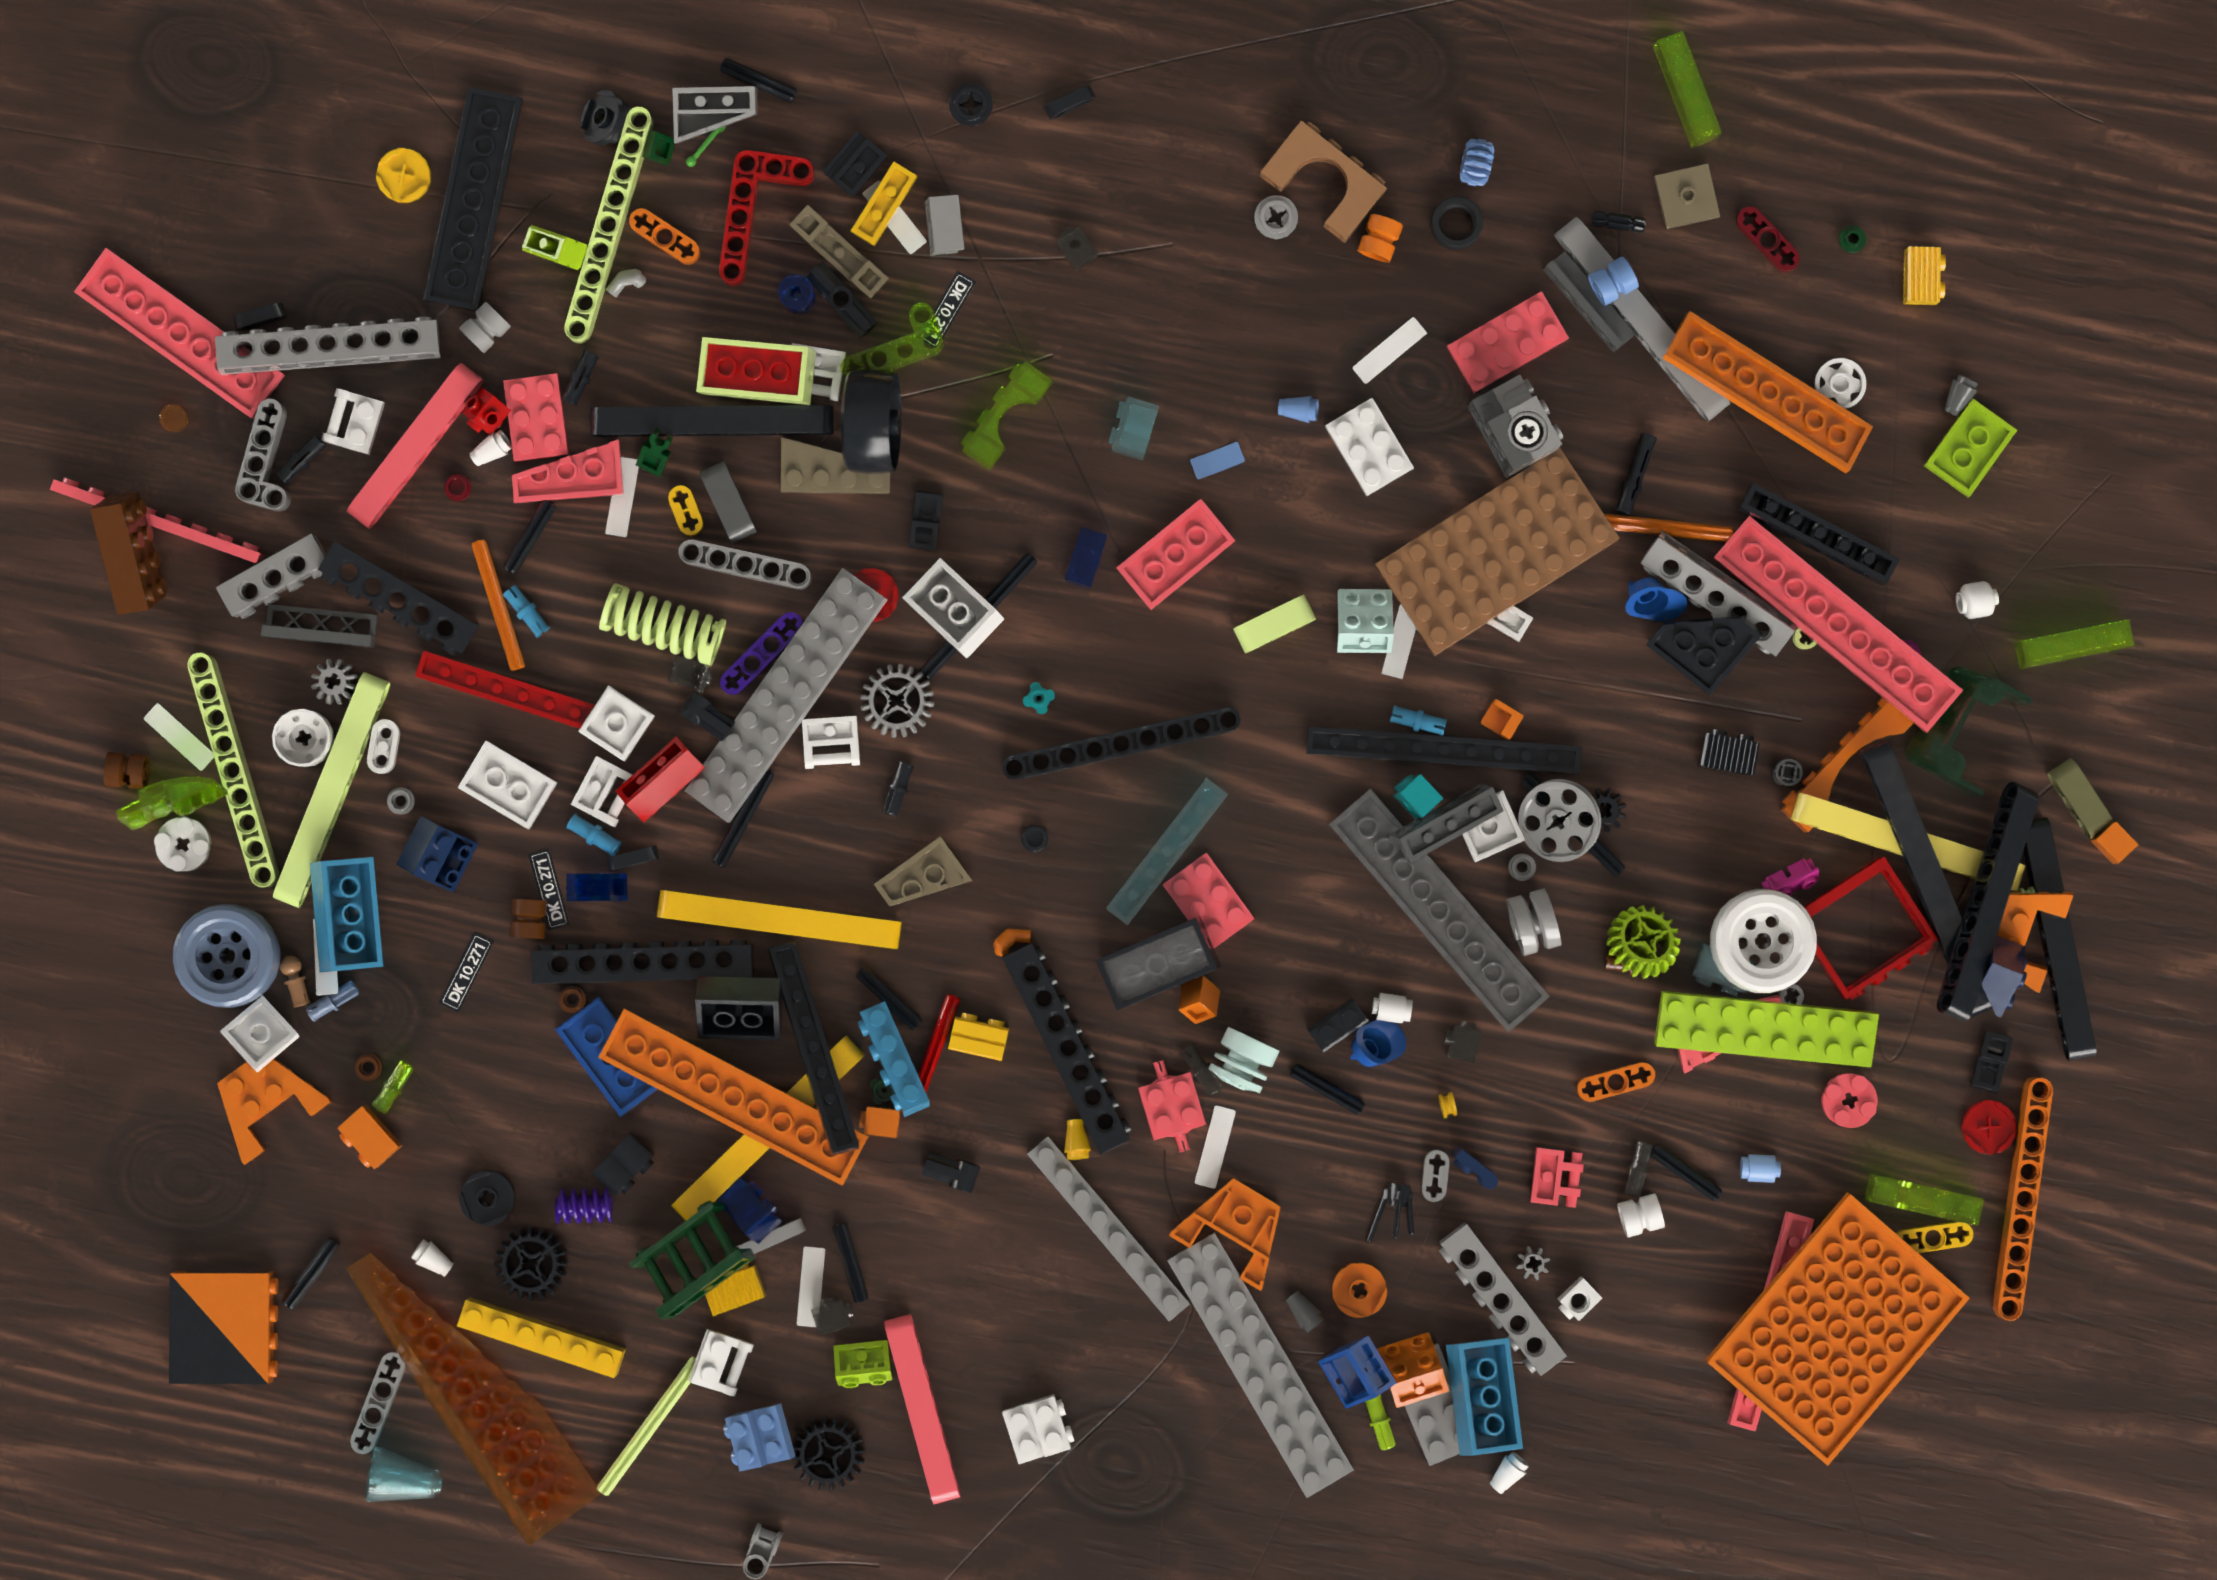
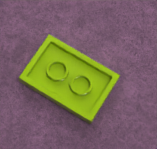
M1971 399L1926 461L1924 467L1966 497H1970L2017 432V429L1975 399Z

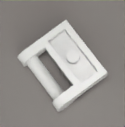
M792 343L795 346H806L816 350L814 376L832 379L831 386L813 384L812 394L830 397V400L838 401L846 352Z
M336 388L334 395L337 397L327 432L323 433L321 441L370 455L385 403ZM347 401L354 402L345 437H337Z
M857 716L802 720L805 769H812L816 765L852 763V766L860 765ZM850 744L851 752L813 755V747Z
M596 756L571 805L616 827L619 821L617 817L625 804L617 794L608 813L600 809L617 777L624 779V782H626L633 774Z
M707 1329L688 1381L735 1397L738 1390L736 1385L747 1354L752 1352L754 1344ZM731 1348H738L726 1383L720 1382L719 1380Z

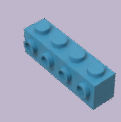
M884 1001L861 1011V1020L857 1022L863 1037L869 1036L872 1045L868 1046L873 1060H879L883 1070L879 1071L885 1086L890 1085L894 1095L890 1097L896 1111L901 1110L904 1117L929 1107L927 1094L886 1002Z

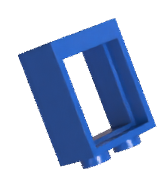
M1369 1336L1344 1345L1318 1361L1346 1409L1373 1399L1397 1384ZM1336 1379L1340 1380L1339 1385L1336 1383Z

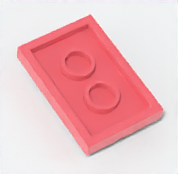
M559 374L504 380L506 406L511 410L508 414L514 462L568 456L569 449Z
M1207 853L1162 884L1188 921L1201 916L1214 948L1255 919Z

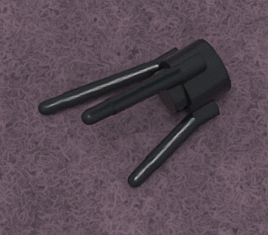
M1389 1183L1388 1190L1383 1189L1381 1202L1366 1239L1368 1243L1373 1239L1388 1200L1389 1205L1395 1206L1393 1239L1398 1238L1401 1207H1405V1203L1409 1234H1414L1413 1193H1410V1185Z

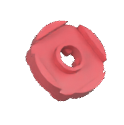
M1853 1073L1839 1074L1830 1079L1824 1089V1093H1822L1821 1105L1825 1115L1829 1120L1842 1127H1860L1866 1124L1877 1111L1878 1098L1876 1090L1864 1076ZM1850 1093L1851 1096H1856L1857 1101L1854 1102V1107L1852 1108L1842 1103V1100L1846 1099L1845 1094Z

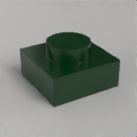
M649 131L642 157L660 165L669 166L675 146L674 139L656 131Z

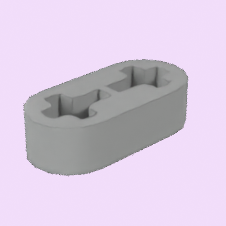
M1438 1149L1429 1151L1425 1156L1423 1164L1421 1192L1431 1202L1442 1200L1447 1191L1449 1158L1446 1153ZM1435 1154H1439L1440 1159L1444 1160V1165H1439L1438 1174H1433L1434 1166L1429 1164V1160L1434 1159ZM1433 1177L1437 1178V1186L1441 1188V1192H1437L1435 1197H1431V1193L1426 1191V1187L1432 1185Z

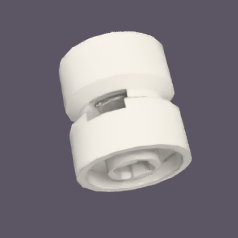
M1655 1193L1640 1197L1637 1203L1632 1199L1617 1203L1620 1220L1627 1238L1642 1234L1644 1228L1649 1231L1665 1228L1663 1214Z

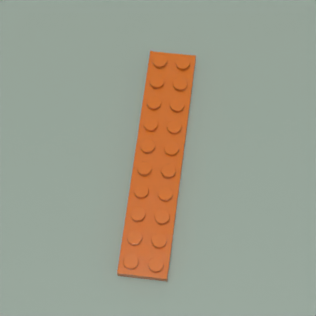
M623 1009L598 1057L842 1186L869 1137L854 1129L859 1149L832 1156L816 1108L627 1009Z

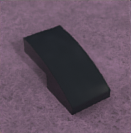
M916 490L909 547L936 551L944 494Z
M1985 1031L1970 1087L1994 1094L1999 1092L2004 1067L2008 1064L2013 1041L2012 1037Z

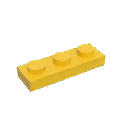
M893 162L851 229V233L875 247L917 179V175Z

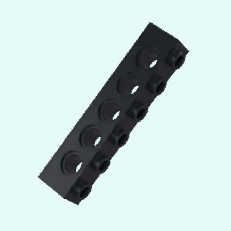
M1755 483L1748 486L1736 509L1881 586L1888 583L1900 560Z
M334 541L318 568L319 571L323 572L320 576L322 579L333 585L338 581L347 586L345 589L346 593L358 600L361 595L370 600V607L382 614L385 609L393 613L394 621L406 628L410 623L418 628L416 634L430 642L432 638L442 642L440 648L454 656L456 652L461 654L464 652L479 627L476 623ZM345 564H353L357 568V575L354 579L347 580L342 576L341 569ZM369 578H377L381 582V590L378 593L371 594L366 590L365 583ZM394 592H400L405 596V604L400 608L393 607L389 602V597ZM418 606H424L429 610V618L424 622L415 620L413 616V611ZM442 620H448L453 625V632L448 636H442L437 631V625Z

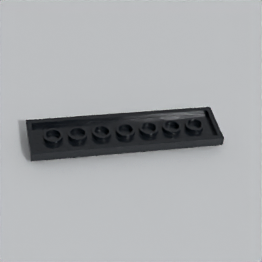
M468 87L424 301L476 311L480 308L523 103L521 97Z

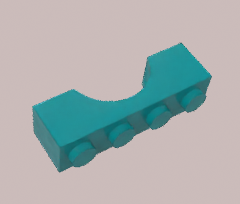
M1411 774L1394 787L1397 792L1393 797L1415 820L1419 817L1423 818L1443 799L1421 774L1415 777Z

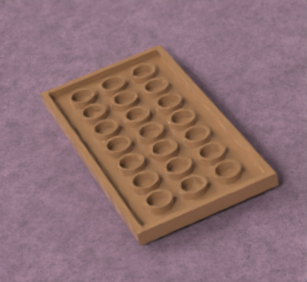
M1558 448L1555 452L1542 458L1377 562L1375 566L1432 654L1436 656L1509 608L1517 605L1619 540V536L1561 448Z

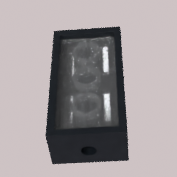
M1201 916L1096 960L1117 1011L1221 967Z

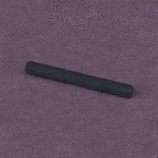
M1532 773L1527 774L1521 780V784L1529 792L1541 784ZM1540 791L1537 793V800L1542 805H1548L1550 803V796L1548 793ZM1569 812L1565 816L1558 817L1556 815V819L1563 825L1565 818L1569 816L1572 812ZM1574 836L1583 845L1582 839ZM1597 838L1594 845L1588 851L1613 876H1618L1625 869V865Z

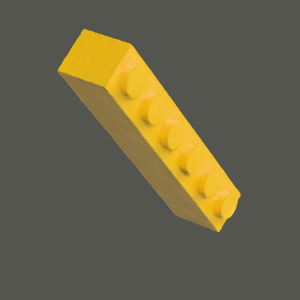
M472 1297L465 1300L457 1324L458 1327L612 1378L618 1375L626 1348Z

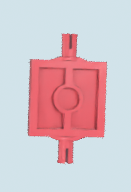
M1164 1060L1159 1061V1064L1154 1062L1153 1065L1158 1079L1154 1080L1151 1084L1137 1088L1152 1139L1158 1140L1164 1137H1175L1179 1153L1184 1152V1149L1185 1151L1190 1150L1186 1133L1194 1128L1206 1125L1191 1072L1178 1076L1168 1075Z

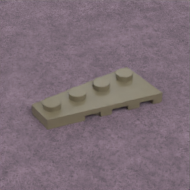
M781 437V493L890 494L891 472L882 474L850 472L844 464L842 453Z

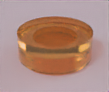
M171 404L161 410L159 421L164 429L176 433L182 431L187 426L188 414L182 407Z

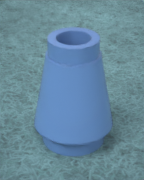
M1312 396L1279 399L1278 415L1306 423L1317 421L1318 399H1312Z

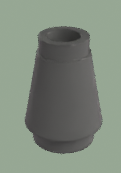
M1958 374L1956 380H1952L1944 411L1959 417L1960 413L1977 393L1975 389L1978 383Z
M1299 1291L1286 1300L1300 1329L1304 1328L1307 1333L1325 1320L1321 1316L1322 1311L1301 1295Z

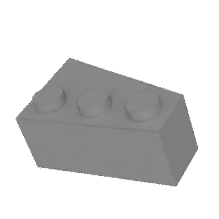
M757 87L672 88L674 143L676 144L758 115Z

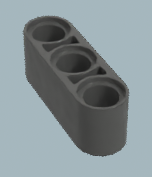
M722 461L699 472L731 543L733 544L757 533L726 463Z

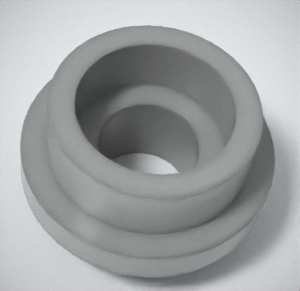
M395 788L387 797V805L395 814H407L413 809L415 804L414 795L407 788ZM399 796H404L406 798V803L404 806H399L397 804V798Z
M1517 854L1509 861L1508 870L1514 879L1525 881L1534 875L1536 864L1531 856ZM1519 862H1524L1527 865V869L1523 873L1517 870Z

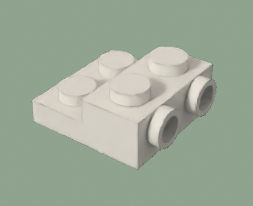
M1055 1394L1002 1411L1018 1464L1071 1449L1070 1442L1074 1441L1070 1425H1064L1062 1416L1066 1415L1062 1399L1056 1400Z

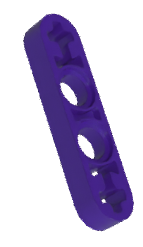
M792 612L782 615L722 675L720 685L723 691L730 695L741 693L785 650L803 624L801 617ZM787 618L791 621L796 618L798 620L795 624L797 630H788L784 635L789 637V639L784 642L783 638L774 630L778 627L782 631L787 626L784 622ZM771 636L779 640V648L774 652H768L764 648V641ZM752 655L758 657L760 660L759 668L755 671H748L744 664L746 658ZM740 666L741 670L750 677L745 680L742 676L737 681L739 685L737 689L733 687L727 689V677L735 678L739 674L735 669Z

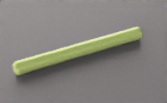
M692 1356L597 1485L599 1492L606 1496L611 1493L690 1384L688 1379L696 1357Z

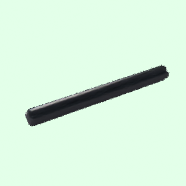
M1026 553L984 599L996 609L1037 564V560L1030 553ZM946 640L920 668L919 672L923 674L925 679L931 680L957 649Z

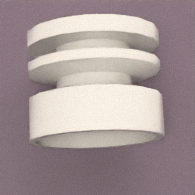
M306 709L291 710L282 715L275 724L272 733L273 747L278 756L288 764L299 767L316 766L326 760L335 741L334 730L328 719L318 712ZM302 731L312 736L308 740L309 745L307 746L305 743L298 741V738L302 737Z

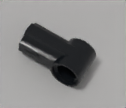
M693 690L678 713L697 727L698 725L717 739L723 741L735 722L714 708V704Z
M929 1152L922 1175L949 1183V1186L972 1193L980 1166L960 1159L956 1161Z

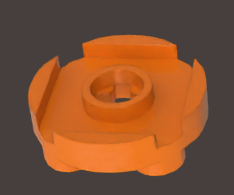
M1363 1262L1350 1263L1336 1274L1332 1283V1295L1338 1308L1350 1317L1363 1318L1378 1312L1384 1305L1387 1297L1386 1281L1381 1272L1374 1266ZM1360 1282L1364 1283V1289L1367 1291L1366 1295L1360 1294L1358 1298L1355 1297V1291L1352 1289L1353 1285H1359Z

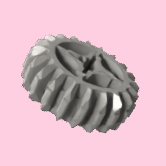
M891 664L887 665L888 674L886 675L881 668L877 669V673L880 675L878 680L872 675L869 676V680L874 685L872 687L866 684L863 685V689L870 692L869 696H860L861 700L869 702V705L861 706V710L871 711L870 714L865 716V720L870 721L875 718L876 721L871 726L874 730L880 724L883 725L881 729L882 735L887 733L888 728L892 729V738H896L897 730H901L902 736L907 737L906 728L910 727L914 734L918 731L914 724L918 722L924 727L926 723L920 719L921 716L924 715L930 718L932 715L930 712L925 711V707H934V702L926 701V697L934 695L933 691L924 692V688L930 685L929 681H924L920 684L918 681L923 677V674L919 672L915 677H912L914 668L911 666L908 668L907 673H903L904 668L902 664L898 665V672L893 671ZM891 679H905L909 681L897 691L891 690L884 684ZM915 687L920 696V705L917 712L907 702L909 695L912 693L911 691ZM878 690L887 699V704L880 715L875 707V696ZM888 691L897 697L904 693L902 701L904 702L903 705L908 708V711L898 705L893 708L890 705L893 701L890 700L891 697L886 692ZM897 711H902L911 718L899 724L885 721Z

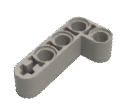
M265 399L259 404L235 486V493L240 500L250 505L281 512L289 507L291 496L287 490L268 482L286 422L287 410L280 402L274 399ZM268 409H276L278 411L277 415H268ZM266 422L267 424L274 425V429L263 425V423ZM264 432H269L271 435L270 442L267 445H261L259 443L260 435ZM257 458H261L263 460V467L260 471L254 472L252 470V462ZM250 484H254L256 487L255 495L251 498H246L244 495L245 488ZM277 491L281 492V503L272 505L270 501L271 495Z

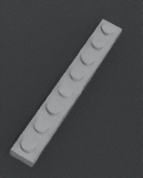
M1049 1136L1027 1153L1169 1322L1190 1305L1189 1301L1072 1163L1067 1160L1066 1156Z

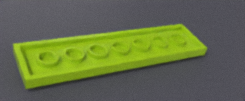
M1661 991L1654 1045L1656 1047L1872 1067L1879 1014L1873 1011Z

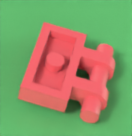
M1536 1147L1530 1202L1558 1206L1559 1195L1566 1196L1565 1206L1576 1208L1577 1197H1580L1581 1189L1578 1187L1580 1172L1583 1173L1584 1164H1581L1583 1153L1572 1152L1571 1162H1563V1150ZM1562 1170L1569 1171L1568 1187L1560 1186Z

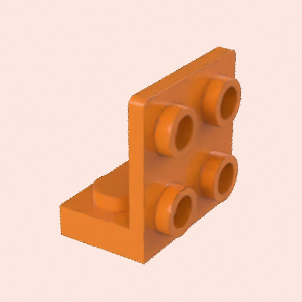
M1430 1333L1420 1334L1377 1349L1397 1383L1390 1388L1396 1408L1449 1392L1443 1368Z

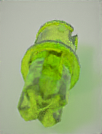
M400 1061L388 1081L384 1080L382 1090L371 1105L376 1107L378 1111L387 1114L398 1094L403 1093L401 1089L412 1074L413 1066L405 1061Z

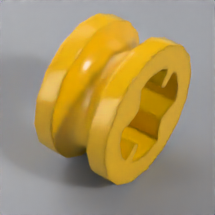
M1448 1092L1447 1096L1439 1094L1438 1098L1443 1118H1447L1449 1114L1457 1116L1453 1093Z

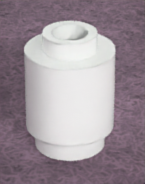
M1380 993L1379 998L1374 997L1372 1014H1377L1376 1020L1395 1023L1410 1022L1413 1000L1406 999V996Z

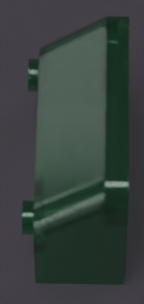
M1954 667L1945 676L1963 689V691L1927 733L1920 727H1917L1906 748V757L1912 765L1972 797L1982 796L1985 791L1961 779L1966 762L1962 754L1952 749L1976 700L1984 705H1995L2003 697H2006L2023 706L2031 704L2033 698L1990 676L1965 667Z

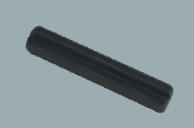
M725 58L721 64L720 71L728 76L755 86L789 103H792L796 98L797 89L729 58Z
M547 500L541 502L504 563L503 567L505 570L512 574H517L556 509L554 504Z
M864 966L856 973V978L880 1001H885L887 1007L910 1029H916L922 1022V1019L868 967Z
M1295 1064L1290 1072L1292 1078L1356 1115H1359L1365 1107V1103L1300 1064Z
M1656 1144L1650 1152L1652 1158L1712 1201H1716L1722 1193L1720 1187L1661 1145Z
M846 1223L836 1224L832 1229L855 1303L866 1301L868 1293Z
M330 1237L324 1242L282 1299L285 1306L290 1309L296 1308L340 1248L341 1244L337 1240Z

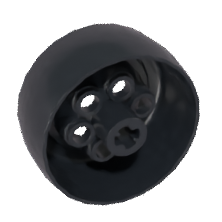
M878 369L850 371L844 382L841 407V443L844 464L850 472L865 474L894 472L899 461L902 423L901 390L897 372Z

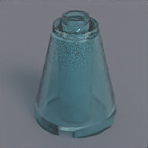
M375 1446L371 1462L374 1463L371 1464L367 1476L365 1501L434 1498L435 1493L440 1494L443 1477H438L439 1471L385 1448Z

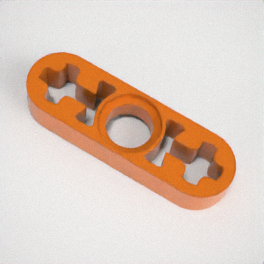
M636 209L631 213L629 224L635 233L685 265L697 262L700 257V248L694 240L646 209ZM646 215L647 222L653 227L655 222L660 223L653 229L651 237L647 235L651 232L647 227L642 225L640 228H637V217L643 218ZM663 229L672 232L673 237L668 244H661L657 240L658 233ZM678 237L682 238L679 243L685 248H688L690 245L693 246L692 251L694 255L692 257H682L683 252L675 246ZM675 246V250L672 252L670 249Z
M1634 1063L1584 1077L1578 1082L1576 1091L1582 1100L1593 1102L1647 1087L1653 1083L1655 1071L1648 1063ZM1640 1067L1645 1071H1649V1075L1645 1077V1082H1642L1641 1079L1631 1080L1633 1086L1629 1087V1079L1625 1074L1626 1070H1629V1075L1639 1073L1638 1068ZM1613 1074H1619L1623 1078V1086L1618 1090H1613L1608 1085V1079ZM1603 1077V1086L1607 1093L1602 1094L1601 1088L1594 1090L1591 1097L1587 1093L1582 1092V1089L1586 1087V1082L1589 1081L1591 1085L1601 1084L1598 1078Z

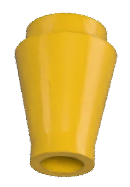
M1083 1119L1068 1120L1064 1148L1067 1160L1089 1158L1091 1148L1083 1125Z

